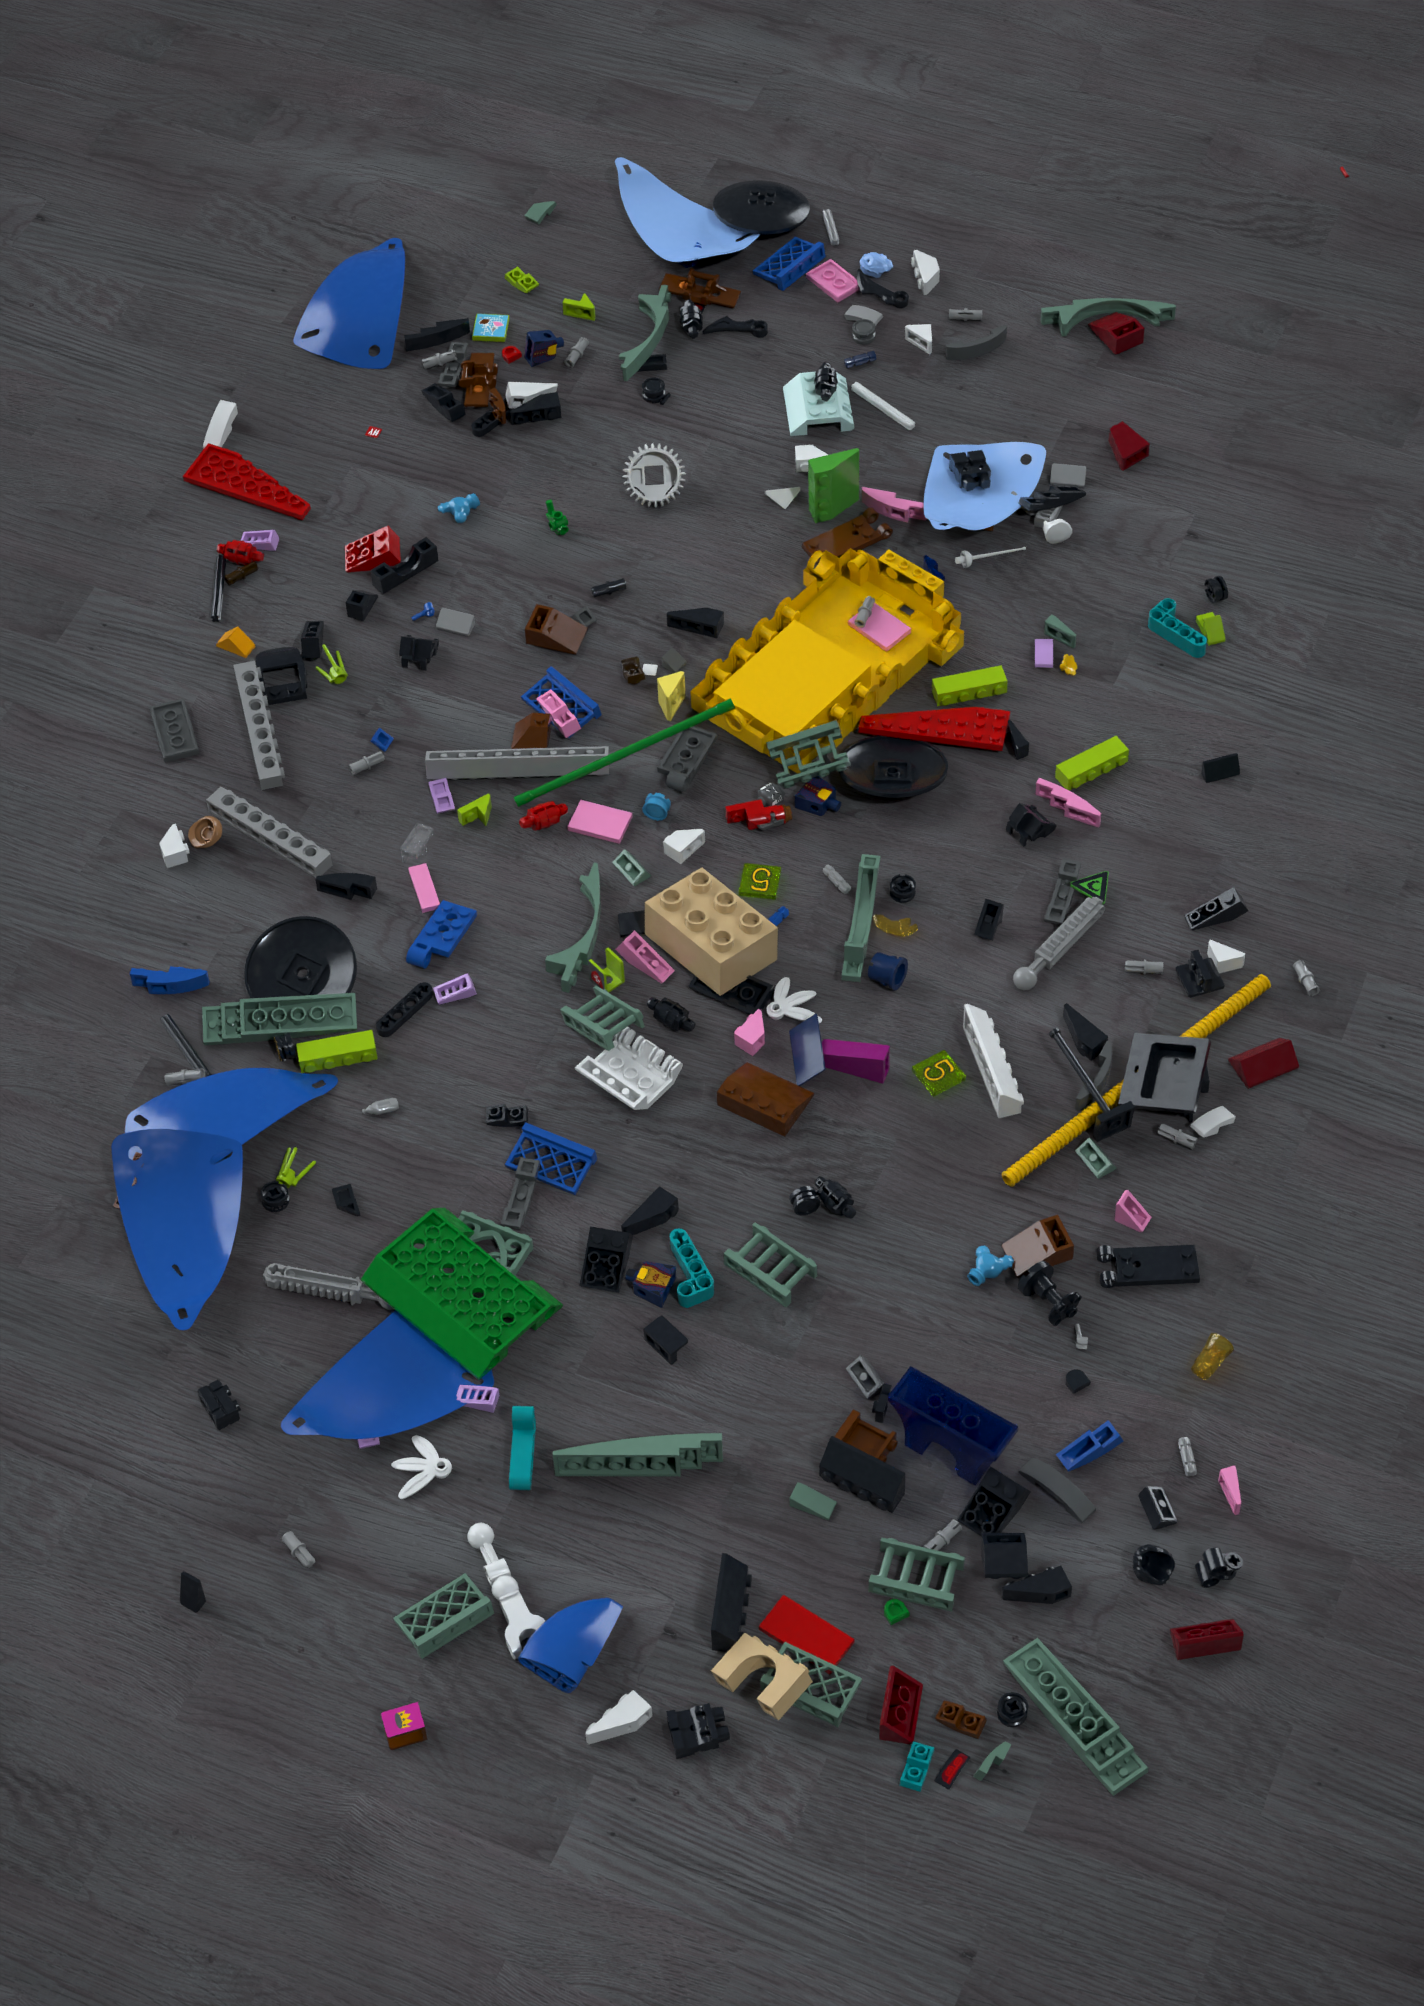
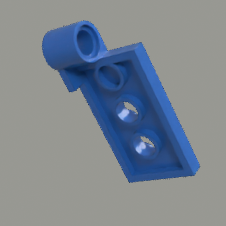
M442 900L409 948L406 962L426 969L430 963L432 953L449 958L477 917V911Z

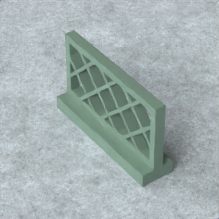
M465 1573L393 1619L416 1648L417 1654L423 1659L492 1616L494 1610L490 1599L481 1593ZM464 1582L467 1583V1591L457 1590L459 1585ZM443 1595H451L449 1602H439V1598ZM464 1596L465 1599L463 1603H453L454 1597ZM469 1597L480 1599L474 1604H468ZM425 1606L432 1607L431 1613L420 1612ZM436 1608H447L445 1615L435 1614ZM451 1608L461 1609V1612L458 1614L450 1615ZM408 1617L414 1618L412 1625L403 1624L401 1621ZM418 1619H429L427 1626L417 1625ZM433 1619L443 1620V1623L437 1627L432 1626ZM415 1631H425V1634L417 1639L413 1637Z
M784 1642L779 1654L784 1655L786 1650L795 1653L797 1659L793 1661L796 1664H802L806 1661L813 1662L816 1668L809 1670L808 1674L818 1673L821 1681L809 1685L792 1706L839 1727L842 1722V1716L858 1690L862 1678ZM769 1668L768 1672L762 1676L760 1680L761 1691H764L774 1678L772 1675L776 1669ZM830 1670L834 1672L835 1678L824 1681L821 1672ZM846 1679L855 1682L852 1688L843 1690L840 1681ZM837 1682L840 1691L828 1694L826 1685ZM823 1687L825 1696L817 1698L812 1695V1689ZM842 1696L844 1703L841 1708H838L831 1704L830 1699Z

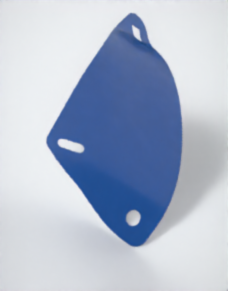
M146 1129L118 1135L113 1140L111 1146L114 1178L121 1215L134 1258L156 1304L167 1314L175 1328L187 1330L193 1325L204 1303L217 1287L231 1254L241 1203L242 1145L237 1140L220 1135L175 1129ZM133 1146H138L142 1150V1155L138 1160H131L128 1156L129 1149ZM227 1149L232 1150L233 1153L229 1158L216 1164L210 1163V1159L213 1156ZM136 1177L137 1183L134 1186H132L134 1178ZM172 1265H177L184 1276L181 1277L172 1268ZM185 1308L188 1318L180 1319L177 1310Z
M395 1310L342 1357L302 1397L282 1420L281 1428L289 1435H324L342 1439H369L392 1435L431 1422L466 1405L467 1403L457 1400L456 1394L459 1386L493 1387L494 1377L492 1369L482 1377L484 1382L481 1385H476L462 1378V1374L469 1371ZM464 1389L461 1399H466L468 1390ZM472 1390L469 1399H473L475 1390ZM480 1391L478 1397L482 1395L484 1391ZM301 1417L306 1422L297 1428L292 1422Z

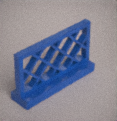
M794 237L753 270V275L778 284V289L784 291L826 257L824 243L817 242L813 244Z
M552 666L546 670V676L521 696L522 700L536 712L545 713L538 701L530 700L529 697L532 694H539L541 696L549 690H552L554 693H563V698L560 699L565 704L575 703V708L568 709L571 713H575L574 716L576 718L578 712H586L588 714L584 718H577L581 728L593 717L598 719L602 715L596 702ZM549 682L552 684L551 689H542L545 683Z
M525 1122L522 1127L523 1132L507 1159L505 1167L516 1171L518 1165L512 1164L513 1160L522 1155L523 1158H526L525 1154L536 1151L538 1158L534 1160H540L542 1170L538 1171L537 1180L576 1195L591 1165H594L597 1161L595 1150ZM526 1139L533 1142L534 1147L523 1150L522 1144ZM545 1147L550 1149L551 1154L540 1157L539 1149ZM564 1154L568 1157L569 1161L557 1164L556 1156ZM553 1158L556 1165L544 1169L542 1161ZM580 1161L586 1163L583 1169L575 1171L574 1163ZM571 1165L573 1172L562 1176L560 1168ZM558 1170L560 1177L555 1179L547 1177L546 1173ZM575 1177L576 1183L572 1188L565 1185L564 1180Z

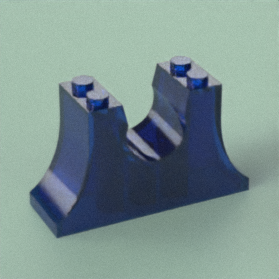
M912 1366L909 1367L888 1395V1402L895 1408L902 1420L905 1430V1446L923 1455L932 1442L940 1444L954 1456L957 1475L975 1486L1018 1432L1017 1425Z

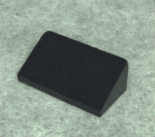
M1234 753L1203 761L1201 774L1205 782L1210 783L1239 775L1238 754Z
M645 910L618 914L621 937L629 936L634 930L638 934H645Z
M1146 1486L1139 1493V1499L1153 1530L1174 1525L1178 1522L1163 1487Z

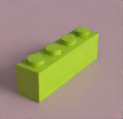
M1002 665L932 679V693L937 707L1007 693V678Z
M1114 736L1056 765L1055 778L1069 791L1078 788L1080 785L1092 781L1096 777L1128 762L1129 749L1117 736Z
M372 1030L296 1044L301 1073H310L317 1070L332 1069L334 1067L378 1059Z

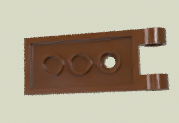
M870 507L863 512V515L803 542L802 548L810 557L818 550L822 551V553L826 550L840 558L850 548L857 552L881 540L888 539L892 535L893 530L887 523H883L874 531L869 524L874 523L878 519L879 514L874 508ZM821 557L816 561V565H818Z

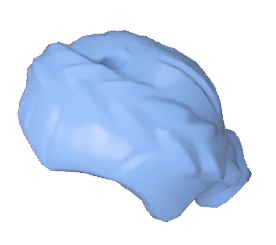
M877 252L864 254L860 259L861 271L865 275L879 278L884 272H889L893 268L891 260L887 259L886 255L878 254Z

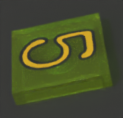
M744 863L739 896L776 900L781 867Z
M945 1050L912 1066L913 1073L933 1097L966 1080V1075Z

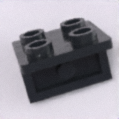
M1199 950L1191 951L1188 964L1176 967V972L1190 998L1221 990L1225 987L1212 958L1203 959Z

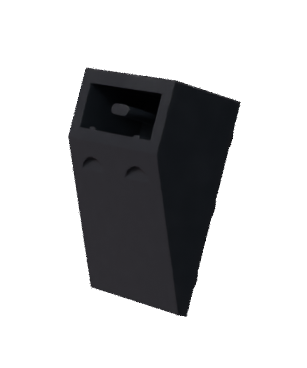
M590 1226L579 1286L619 1293L630 1255L633 1235L627 1232Z
M990 1466L957 1521L982 1536V1533H1001L1021 1509L1031 1491Z

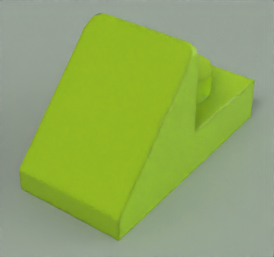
M585 293L580 301L564 298L562 302L563 315L595 321V306Z
M1213 612L1196 616V623L1202 634L1207 638L1208 646L1225 642L1226 639L1220 615L1215 616Z
M488 793L457 809L458 819L462 826L473 822L477 818L487 826L492 808L490 794Z

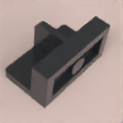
M663 1315L643 1329L644 1340L670 1365L677 1361V1351L688 1343V1339Z

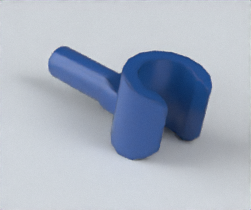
M432 603L424 604V610L412 616V620L414 621L425 615L428 617L433 616L435 611Z

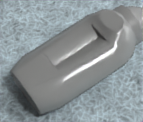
M396 1098L376 1101L366 1109H362V1113L380 1115L399 1109L398 1101Z

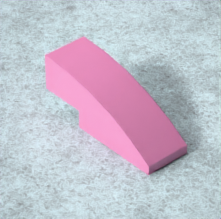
M552 690L536 698L546 714H550L551 721L566 738L581 729L577 718Z

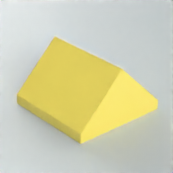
M682 671L657 678L658 701L668 721L672 720L686 697L685 675Z

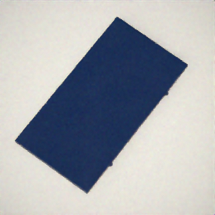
M817 1014L789 1030L798 1086L803 1085L826 1070Z

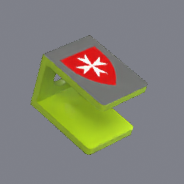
M608 947L605 949L607 963L605 969L602 970L592 959L588 960L590 981L595 986L603 990L605 989L609 993L625 982L623 961ZM607 976L613 979L609 984H607Z

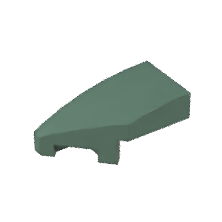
M554 201L533 204L525 214V217L539 225L546 214L550 215L557 204Z
M1005 1741L997 1746L986 1757L973 1777L982 1781L992 1762L998 1766L1003 1762L1011 1744Z

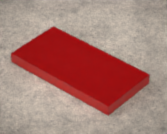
M785 1595L781 1597L759 1625L760 1631L782 1645L784 1642H787L835 1666L838 1665L855 1643L854 1638ZM826 1670L825 1672L831 1674L832 1671Z

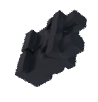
M982 450L969 451L967 455L965 452L950 454L949 469L951 472H954L960 488H965L966 491L975 489V486H981L983 489L990 488L991 470L986 463Z
M710 1703L678 1712H675V1710L666 1711L676 1759L695 1755V1752L717 1749L720 1742L730 1739L727 1725L717 1728L715 1726V1723L725 1721L723 1707L711 1708Z

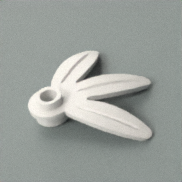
M788 977L782 978L775 987L774 1002L767 1006V1014L774 1020H779L786 1015L800 1021H805L813 1016L814 1012L794 1006L814 998L816 992L800 991L786 998L790 987V979ZM818 1016L819 1023L822 1022V1018L820 1016Z
M418 1435L413 1436L412 1441L418 1452L426 1459L409 1457L396 1460L391 1464L393 1468L398 1470L423 1471L404 1485L398 1495L400 1499H405L417 1493L434 1477L440 1479L447 1477L452 1470L450 1461L445 1458H439L434 1446L428 1440Z

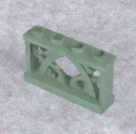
M462 1210L458 1219L474 1229V1234L469 1239L474 1243L481 1240L494 1239L500 1252L488 1254L492 1258L497 1257L495 1260L516 1276L533 1250L532 1238L526 1234L517 1233L509 1227L495 1224L492 1220L483 1219L472 1212L468 1213ZM511 1245L521 1248V1251L517 1254H507V1252L513 1253L516 1251V1248H511ZM508 1260H515L511 1267H507Z

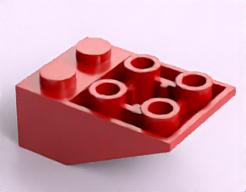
M389 526L378 529L345 546L346 572L370 571L383 562L389 566L401 563L400 537Z

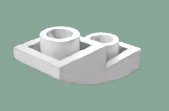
M1220 1106L1196 1119L1190 1127L1204 1138L1217 1134L1219 1127L1234 1123L1236 1116L1225 1107Z

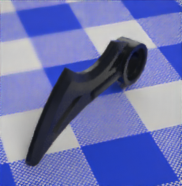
M861 269L857 270V283L862 294L876 295L885 304H891L897 308H905L908 305V293L905 291H896L894 293L872 281ZM897 298H903L904 301H898Z
M725 316L711 323L702 332L703 334L720 331L752 332L753 336L761 338L768 334V324L765 321H756L754 319L735 321Z

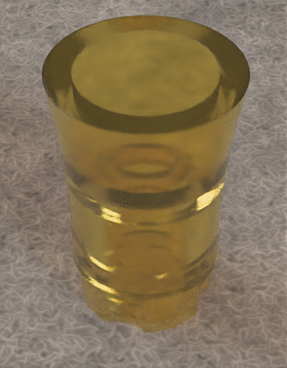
M1211 1333L1202 1351L1194 1361V1365L1191 1367L1192 1372L1200 1379H1209L1222 1362L1234 1351L1233 1345L1225 1337L1217 1333Z

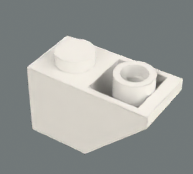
M813 445L795 446L796 473L808 472V459L828 454Z
M176 824L169 828L159 843L167 868L188 862L187 854H190L187 843L183 844L182 842L185 840L182 830L178 831Z

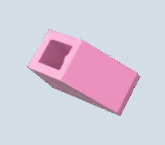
M759 1009L754 1014H750L746 1022L742 1026L737 1027L734 1032L735 1045L752 1056L765 1044L762 1012Z

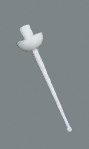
M1026 547L975 556L964 550L961 551L960 557H955L956 564L962 563L964 568H968L974 559L1026 550Z

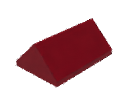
M1277 1038L1228 1059L1248 1089L1299 1068L1292 1041L1284 1038Z
M1234 1619L1170 1629L1177 1660L1239 1651L1242 1648L1244 1634Z
M893 1665L889 1669L880 1720L879 1740L913 1744L923 1684Z

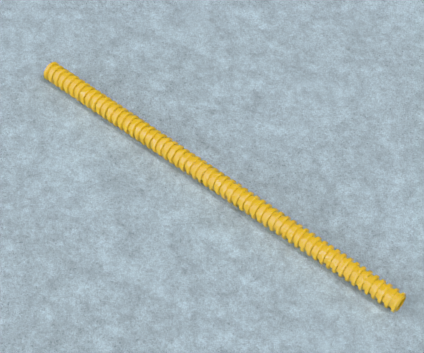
M1259 974L1253 981L1242 987L1236 994H1233L1232 997L1220 1004L1181 1036L1206 1038L1216 1028H1219L1220 1025H1223L1233 1015H1236L1237 1012H1240L1241 1009L1271 987L1269 979L1265 975ZM1124 1079L1102 1096L1110 1109L1119 1105L1118 1102ZM1096 1101L1084 1109L1082 1113L1075 1116L1073 1120L1071 1119L1053 1133L1051 1137H1048L1037 1147L1033 1148V1150L1029 1151L1028 1154L1020 1158L1019 1161H1016L1006 1171H1003V1181L1010 1187H1013L1015 1183L1022 1180L1033 1169H1036L1056 1152L1064 1148V1145L1069 1144L1078 1135L1086 1131L1087 1128L1095 1124L1096 1117L1103 1113Z

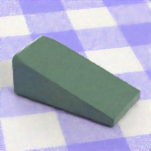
M1051 614L1045 621L1044 634L1075 648L1076 634L1056 616Z
M797 1482L790 1496L791 1507L828 1521L837 1504L831 1498Z

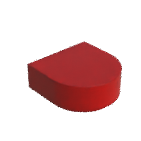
M507 346L502 350V358L508 364L522 357V352L514 346Z

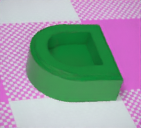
M898 1599L889 1600L884 1606V1615L890 1625L910 1616V1612L905 1604Z

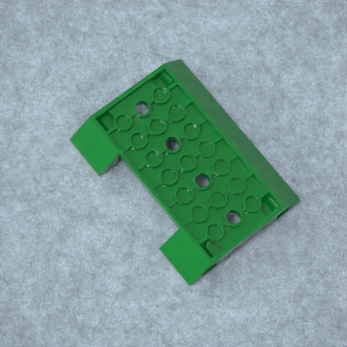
M432 1208L375 1256L362 1276L361 1281L480 1380L507 1356L508 1347L529 1328L536 1331L561 1309L563 1304L534 1280L520 1281L469 1239L474 1234V1231L446 1208ZM421 1243L424 1245L422 1249L414 1247L415 1244ZM451 1268L454 1272L445 1273L443 1269ZM480 1292L483 1294V1297L476 1298L473 1296V1293ZM510 1317L513 1319V1322L506 1323L503 1321V1318Z

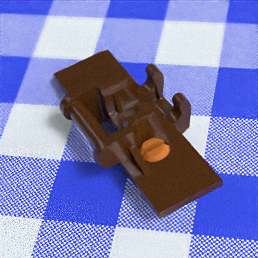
M693 268L690 269L688 278L666 273L661 285H668V291L671 294L682 296L684 300L691 299L695 303L711 305L712 303L735 308L741 294L739 290L718 285L720 275L698 272ZM695 279L707 280L706 287L695 284ZM717 293L719 296H713L712 294Z
M471 353L470 360L461 363L462 375L459 380V386L466 388L465 407H488L489 390L496 387L498 364H494V353Z

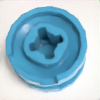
M661 793L648 794L642 807L644 815L657 821L665 819L668 814L667 811L671 806L669 798L665 799V795Z

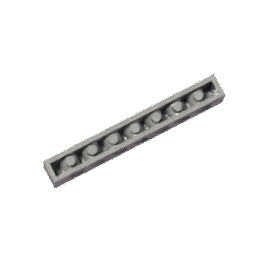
M255 661L235 664V676L261 790L283 786L282 778H285L283 767L279 768V764L282 763L280 753L275 751V749H278L277 739L272 738V735H275L273 724H269V721L272 720L270 710L265 708V706H268L267 696L262 695V692H265L263 681L259 682V678H262L260 667L256 668Z
M220 787L206 799L210 813L316 878L323 875L333 866L331 854L328 850L320 848L312 840H307L299 832H294L286 824H281L273 816L265 814L258 807L249 804L244 798L236 796L231 790Z

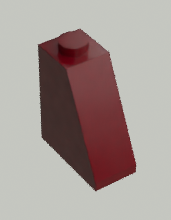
M1122 421L1110 428L1109 443L1122 471L1149 456L1150 443Z

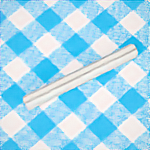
M855 382L852 384L851 390L906 429L912 430L915 427L913 420L860 383Z

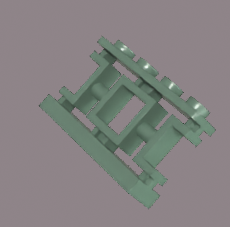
M837 720L766 742L771 758L781 757L784 772L776 774L778 784L781 787L790 788L797 782L806 783L811 781L813 777H825L830 774L829 772L835 770L837 772L844 771L851 765L846 752L837 753L834 740L842 738ZM828 736L830 745L821 748L818 738ZM816 746L819 761L803 765L799 751ZM793 747L795 757L786 759L783 750ZM833 752L836 762L826 765L823 755ZM798 763L801 773L791 776L788 766Z

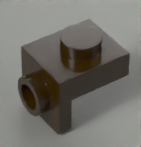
M637 656L621 660L623 676L628 684H637L641 680H646L645 673L640 667Z

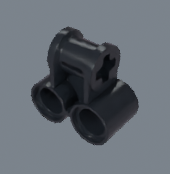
M1211 1548L1202 1554L1204 1560L1199 1561L1195 1565V1569L1201 1586L1208 1588L1215 1586L1220 1580H1232L1236 1576V1570L1242 1567L1243 1560L1237 1553H1222L1220 1548Z

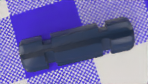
M870 351L867 354L863 353L853 356L852 359L849 357L844 359V364L846 368H851L853 365L858 366L868 363V361L872 362L876 360V354L874 351Z

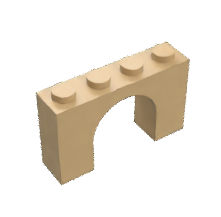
M744 1633L711 1672L718 1684L734 1692L751 1672L764 1667L776 1669L773 1680L756 1699L764 1712L780 1720L812 1683L808 1674L809 1670L801 1663H794L788 1655L779 1654L773 1646L764 1645L758 1637H751Z

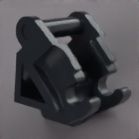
M411 635L401 636L399 656H402V668H408V661L413 660L419 661L421 670L427 671V663H430L431 657L437 653L439 639H422L412 637Z
M1019 803L1009 817L1010 821L1007 822L1006 832L1011 835L1013 829H1015L1020 834L1019 842L1024 847L1028 839L1035 841L1040 837L1045 838L1056 829L1057 825L1047 820L1037 811L1034 805L1029 806Z

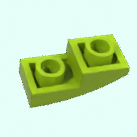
M518 266L505 274V279L524 293H528L539 286V283L529 273L525 274Z

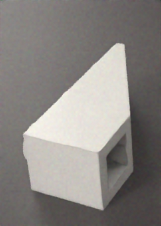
M508 382L505 394L508 408H517L540 394L556 392L558 384Z
M632 1690L629 1694L623 1695L615 1707L606 1710L597 1723L594 1722L587 1728V1743L593 1744L637 1731L652 1717V1707Z

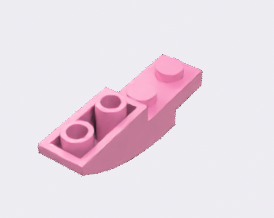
M862 487V502L869 508H874L879 514L903 522H908L909 518L927 520L924 516V503L896 498V493Z

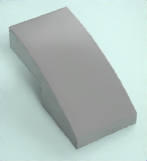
M852 305L844 314L846 320L868 319L875 326L883 318L881 313L859 305Z

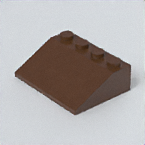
M746 1062L727 1077L718 1089L717 1106L785 1137L813 1098L814 1093Z

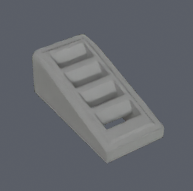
M1062 506L1039 510L1034 518V526L1043 528L1044 521L1051 522L1056 520Z

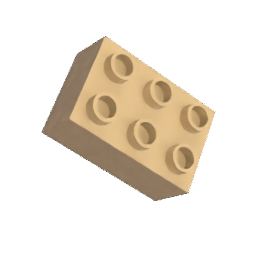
M703 868L691 873L645 902V935L720 996L745 981L747 976L756 974L777 960L778 927Z

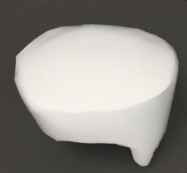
M1056 519L1051 522L1044 521L1043 531L1047 542L1057 544L1071 536L1072 528L1063 519Z

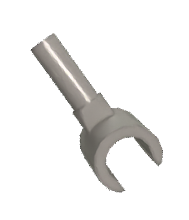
M1075 1324L1076 1348L1087 1350L1088 1337H1082L1080 1325Z

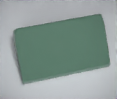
M625 849L612 862L633 886L652 876Z
M1088 1138L1075 1150L1098 1179L1117 1168L1091 1138Z

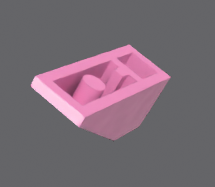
M635 930L615 949L628 963L661 984L675 971Z

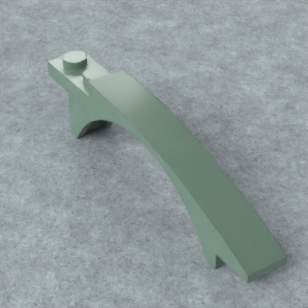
M661 285L659 295L639 294L638 296L639 310L653 320L655 328L650 337L642 344L627 352L620 353L619 359L625 360L620 367L623 370L624 381H628L646 362L664 334L669 321L668 302L671 301V292L668 291V285Z
M1138 299L1073 300L1072 305L1041 308L1040 321L1042 325L1058 323L1061 336L1063 337L1067 336L1069 331L1082 320L1104 313L1118 312L1142 318L1154 326H1160L1159 321L1175 319L1176 306L1174 304Z
M862 854L861 862H859L854 913L850 935L844 945V964L841 980L861 982L880 866V856Z
M598 863L593 864L589 876L581 875L579 881L582 883L580 891L589 899L595 911L589 930L581 940L570 948L549 955L545 959L546 972L562 975L561 987L563 992L569 993L571 987L575 986L577 973L582 970L583 964L588 965V960L591 959L597 940L601 915Z

